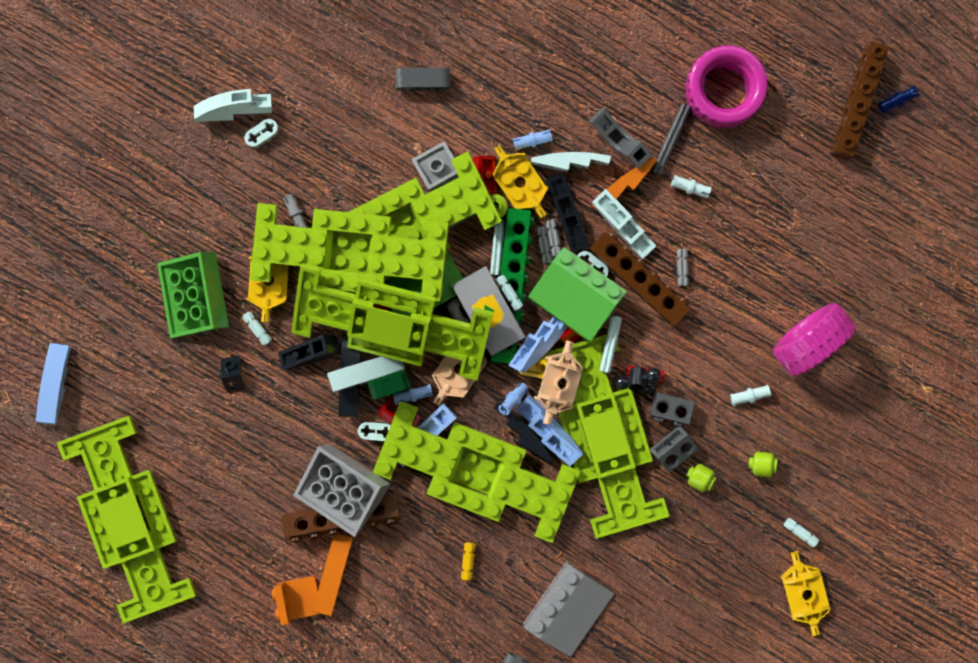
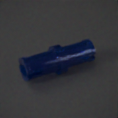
M913 85L900 93L896 92L892 97L878 103L882 113H886L897 106L902 107L904 103L919 97L920 94L917 93L919 91Z

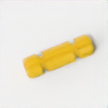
M466 542L464 544L465 553H463L462 569L464 571L461 572V579L465 581L472 580L473 572L471 570H473L475 554H473V551L475 552V543Z

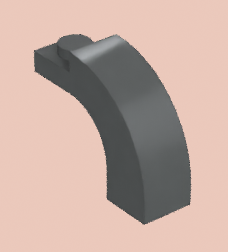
M601 108L589 120L597 131L598 136L617 155L632 166L639 169L652 156L645 145L627 134L605 108Z

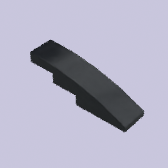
M562 173L547 178L546 183L570 252L573 253L588 248L587 237L565 174Z
M342 337L340 369L361 363V351L347 348L348 337ZM360 384L339 390V417H358Z
M497 401L493 408L499 411L501 403ZM512 411L508 415L506 414L505 416L509 419L505 425L521 435L518 442L551 463L553 459L533 431Z

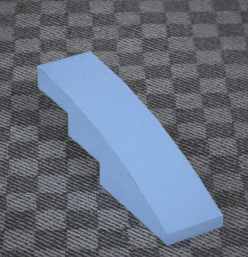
M554 316L549 323L543 321L535 335L528 334L509 366L524 373L552 348L568 326Z
M53 343L49 345L40 385L36 414L37 423L52 425L57 423L65 393L64 383L68 371L66 365L71 350L69 345Z
M528 395L517 406L516 411L530 422L528 426L542 437L541 442L566 464L571 466L582 456L583 452L554 418L551 425L543 423L546 410L534 398Z

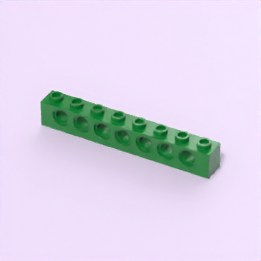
M508 208L501 275L506 277L507 283L513 281L518 284V290L515 291L518 296L517 299L525 303L526 292H522L523 284H527L528 273H524L525 265H529L530 254H526L527 246H531L532 235H528L529 227H533L534 216H530V210ZM516 225H521L524 227V233L518 235L514 232L513 228ZM514 244H520L522 252L515 254L511 247ZM518 263L520 271L517 273L511 272L509 269L510 264ZM499 287L500 292L502 293V295H503L505 301L507 302V301H508L507 298L505 297V295H504L503 292L501 291V287ZM520 309L511 311L518 324L523 322L524 311H520ZM517 342L512 344L510 349H503L492 355L491 361L510 363L519 350L516 349Z

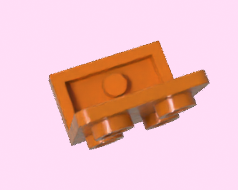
M314 576L278 582L274 586L272 598L277 603L275 614L276 619L280 620L281 625L289 624L293 619L319 614L313 612L318 593Z

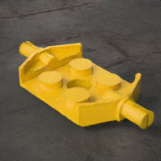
M501 145L495 147L494 150L499 156L500 161L493 173V177L513 207L520 210L533 209L540 219L546 216L547 213L542 208L541 201L548 187L543 183L525 156L526 154H506ZM523 178L526 184L524 187L518 188L515 185V180Z
M252 256L249 257V259H250V274H251ZM273 263L272 276L274 277V283L270 286L261 281L250 280L249 275V291L246 300L261 308V322H270V311L287 302L289 265Z
M799 551L791 552L793 566L780 577L783 580L792 614L791 618L808 623L812 636L820 635L818 628L819 620L830 612L821 572L817 567L803 564L800 560ZM805 590H811L812 596L808 600H804L802 597Z

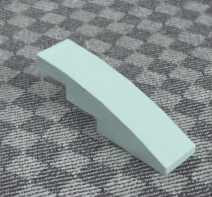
M587 152L552 153L532 157L531 165L567 173L569 166L588 169L590 163L608 166L611 156Z
M607 189L592 202L604 219L641 260L656 247L644 233V230L632 219L630 213Z
M378 357L329 372L327 376L332 391L336 392L405 369L402 361Z

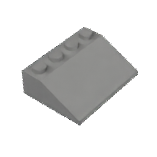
M331 444L318 446L293 496L356 537L382 501L390 483Z
M567 560L524 621V628L540 640L571 657L614 593Z

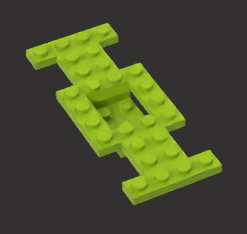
M468 151L451 160L459 178L427 194L424 193L418 178H414L349 211L350 213L386 216L400 209L388 216L392 217L390 237L427 240L429 221L449 223L450 227L477 214L484 230L503 222ZM447 242V249L451 248L449 242ZM386 276V279H385V280H387V279H389V278H391V277H393V276Z
M257 203L250 280L271 282L273 263L301 266L303 263L321 268L319 281L321 286L356 292L359 278L385 284L386 276L422 279L421 294L436 297V301H441L449 223L429 221L427 240L390 237L392 217L314 209L312 228L277 225L278 205Z
M303 263L300 266L291 333L310 338L314 322L348 331L347 348L417 366H422L425 351L462 360L459 376L478 380L494 312L474 307L471 323L434 315L433 310L436 297L359 278L357 282L356 294L319 285L321 268ZM375 303L395 308L398 310L410 312L412 314L411 317L394 312L374 308L373 306Z
M607 334L593 338L591 342L586 340L573 344L571 354L580 363L583 370L574 398L575 404L572 405L570 410L558 412L562 428L583 452L582 456L573 463L574 468L581 471L578 482L582 483L597 478L608 514L590 519L596 539L670 517L663 497L649 502L644 500L635 466L652 462L653 460L632 390L627 388L612 392L607 373L600 371L601 356H603ZM616 343L615 352L620 351L618 343ZM564 347L549 351L541 358L562 353Z
M400 401L373 473L391 480L397 462L433 476L427 495L499 522L505 504L540 517L541 519L534 536L553 543L580 475V470L562 463L556 481L520 468L527 450L457 422H454L448 439L412 426L419 407ZM452 481L457 482V483H459V484H462V485H464V486H467V487H469V488L475 489V490L480 491V492H482V493H485V494H487V495H484V494H481V493L476 492V491H474V490H471V489H469V488L463 487V486H461V485H458V484H456V483H453Z
M131 415L57 442L63 461L82 455L94 490L77 496V500L102 568L105 569L122 563L132 590L133 599L116 605L123 623L197 596L191 577L172 583L160 551L161 547L176 542L177 538L151 469L132 475L120 440L137 434ZM135 495H138V498L140 500L145 517L151 530L149 532Z

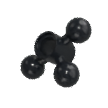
M643 367L630 368L629 378L623 375L618 376L614 381V385L618 390L629 388L632 391H643L645 394L650 395L656 391V383L660 381L662 376L661 371L657 368L646 370Z

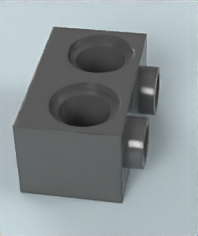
M655 392L649 414L654 415V420L665 422L666 418L673 420L672 424L683 427L684 423L690 424L695 402ZM661 402H664L667 406L666 411L660 413L657 409ZM679 407L685 409V415L681 418L676 414Z
M678 426L653 446L650 451L664 469L670 473L699 448L691 437Z

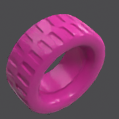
M733 45L715 47L705 52L691 67L685 83V98L694 116L708 126L720 129L737 127L751 119L763 105L768 90L767 75L760 60L746 49ZM719 68L735 71L745 84L746 91L742 104L732 109H723L713 105L708 100L704 91V81L709 72Z
M828 304L813 312L789 330L774 346L773 354L790 375L803 374L839 350L852 337L856 326L839 304Z

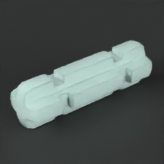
M501 275L496 278L497 285L501 287V291L508 302H511L512 308L515 311L520 309L523 304L520 299H517L518 296L511 285L507 283L506 277Z
M247 312L242 316V319L249 324L248 326L255 336L260 338L259 341L262 345L269 344L272 341L271 337L265 333L266 331L259 321L254 319L255 316L252 312Z
M788 518L785 521L784 527L790 531L792 530V533L806 541L808 545L815 547L818 544L819 539L811 535L810 532L799 524H796L794 520Z

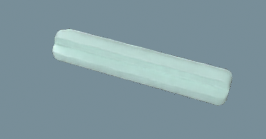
M503 219V222L494 227L490 274L494 276L501 274L505 220Z
M617 316L611 317L600 365V371L609 373L611 370L622 318Z

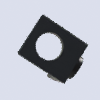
M240 356L221 359V380L227 392L246 389L241 377ZM232 381H236L239 383V385L230 386L229 383Z

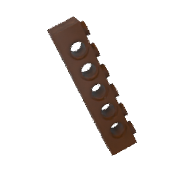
M870 41L864 46L831 147V155L846 160L855 155L889 46Z
M604 232L588 250L672 327L676 326L690 310L688 307L689 303L681 296L678 298L674 295V289L671 286L662 284L659 281L660 277L654 271L649 272L645 268L646 264L640 258L635 259L631 255L632 251L627 246H621L616 242L618 238L614 234ZM609 247L616 249L617 254L615 257H610L607 254ZM623 260L630 262L631 267L629 270H624L621 267ZM637 273H642L645 276L643 283L636 281L635 276ZM651 286L658 287L659 293L657 296L650 294ZM666 298L671 299L673 302L671 309H667L664 306Z
M396 493L384 495L382 501L363 527L368 529L376 528L378 524L392 525L396 524L397 520H401ZM384 508L383 515H375L377 509ZM314 509L281 515L284 538L290 541V543L301 542L303 538L308 537L309 539H318L324 534L334 536L340 534V531H345ZM327 519V524L324 527H319L320 520ZM308 522L307 529L300 531V525Z

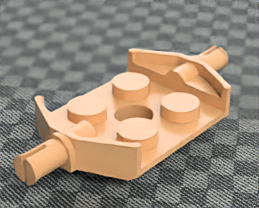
M566 341L562 353L545 357V359H548L538 397L534 396V399L546 409L543 422L545 424L551 425L553 415L557 414V412L572 409L583 367L571 354L574 343ZM561 378H563L565 380V385L563 388L560 389L558 387V382Z
M445 356L432 375L439 388V393L433 401L435 404L438 401V406L447 396L464 397L475 380L460 377L455 372V365L462 363V360ZM483 356V360H482V365H481L480 372L482 371V369L484 368V366H485L486 363H487V360H486V358H485L484 356Z

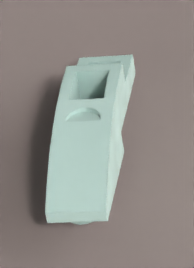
M244 89L215 95L194 106V121L234 120L233 114L272 113L271 94L251 95V89Z

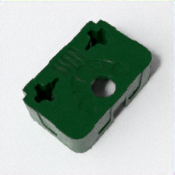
M407 368L367 381L373 400L413 387Z

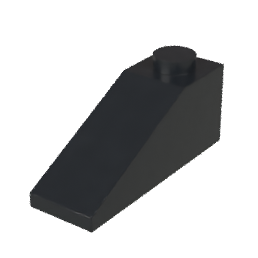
M324 334L278 352L282 370L323 361L341 354L337 336Z

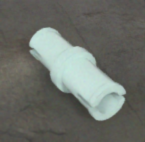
M674 175L671 187L684 190L687 194L693 193L706 199L709 197L708 194H710L711 187L696 183L693 179L687 180Z
M766 385L755 389L747 388V391L730 394L733 406L747 402L754 403L755 400L771 397V391L769 386Z

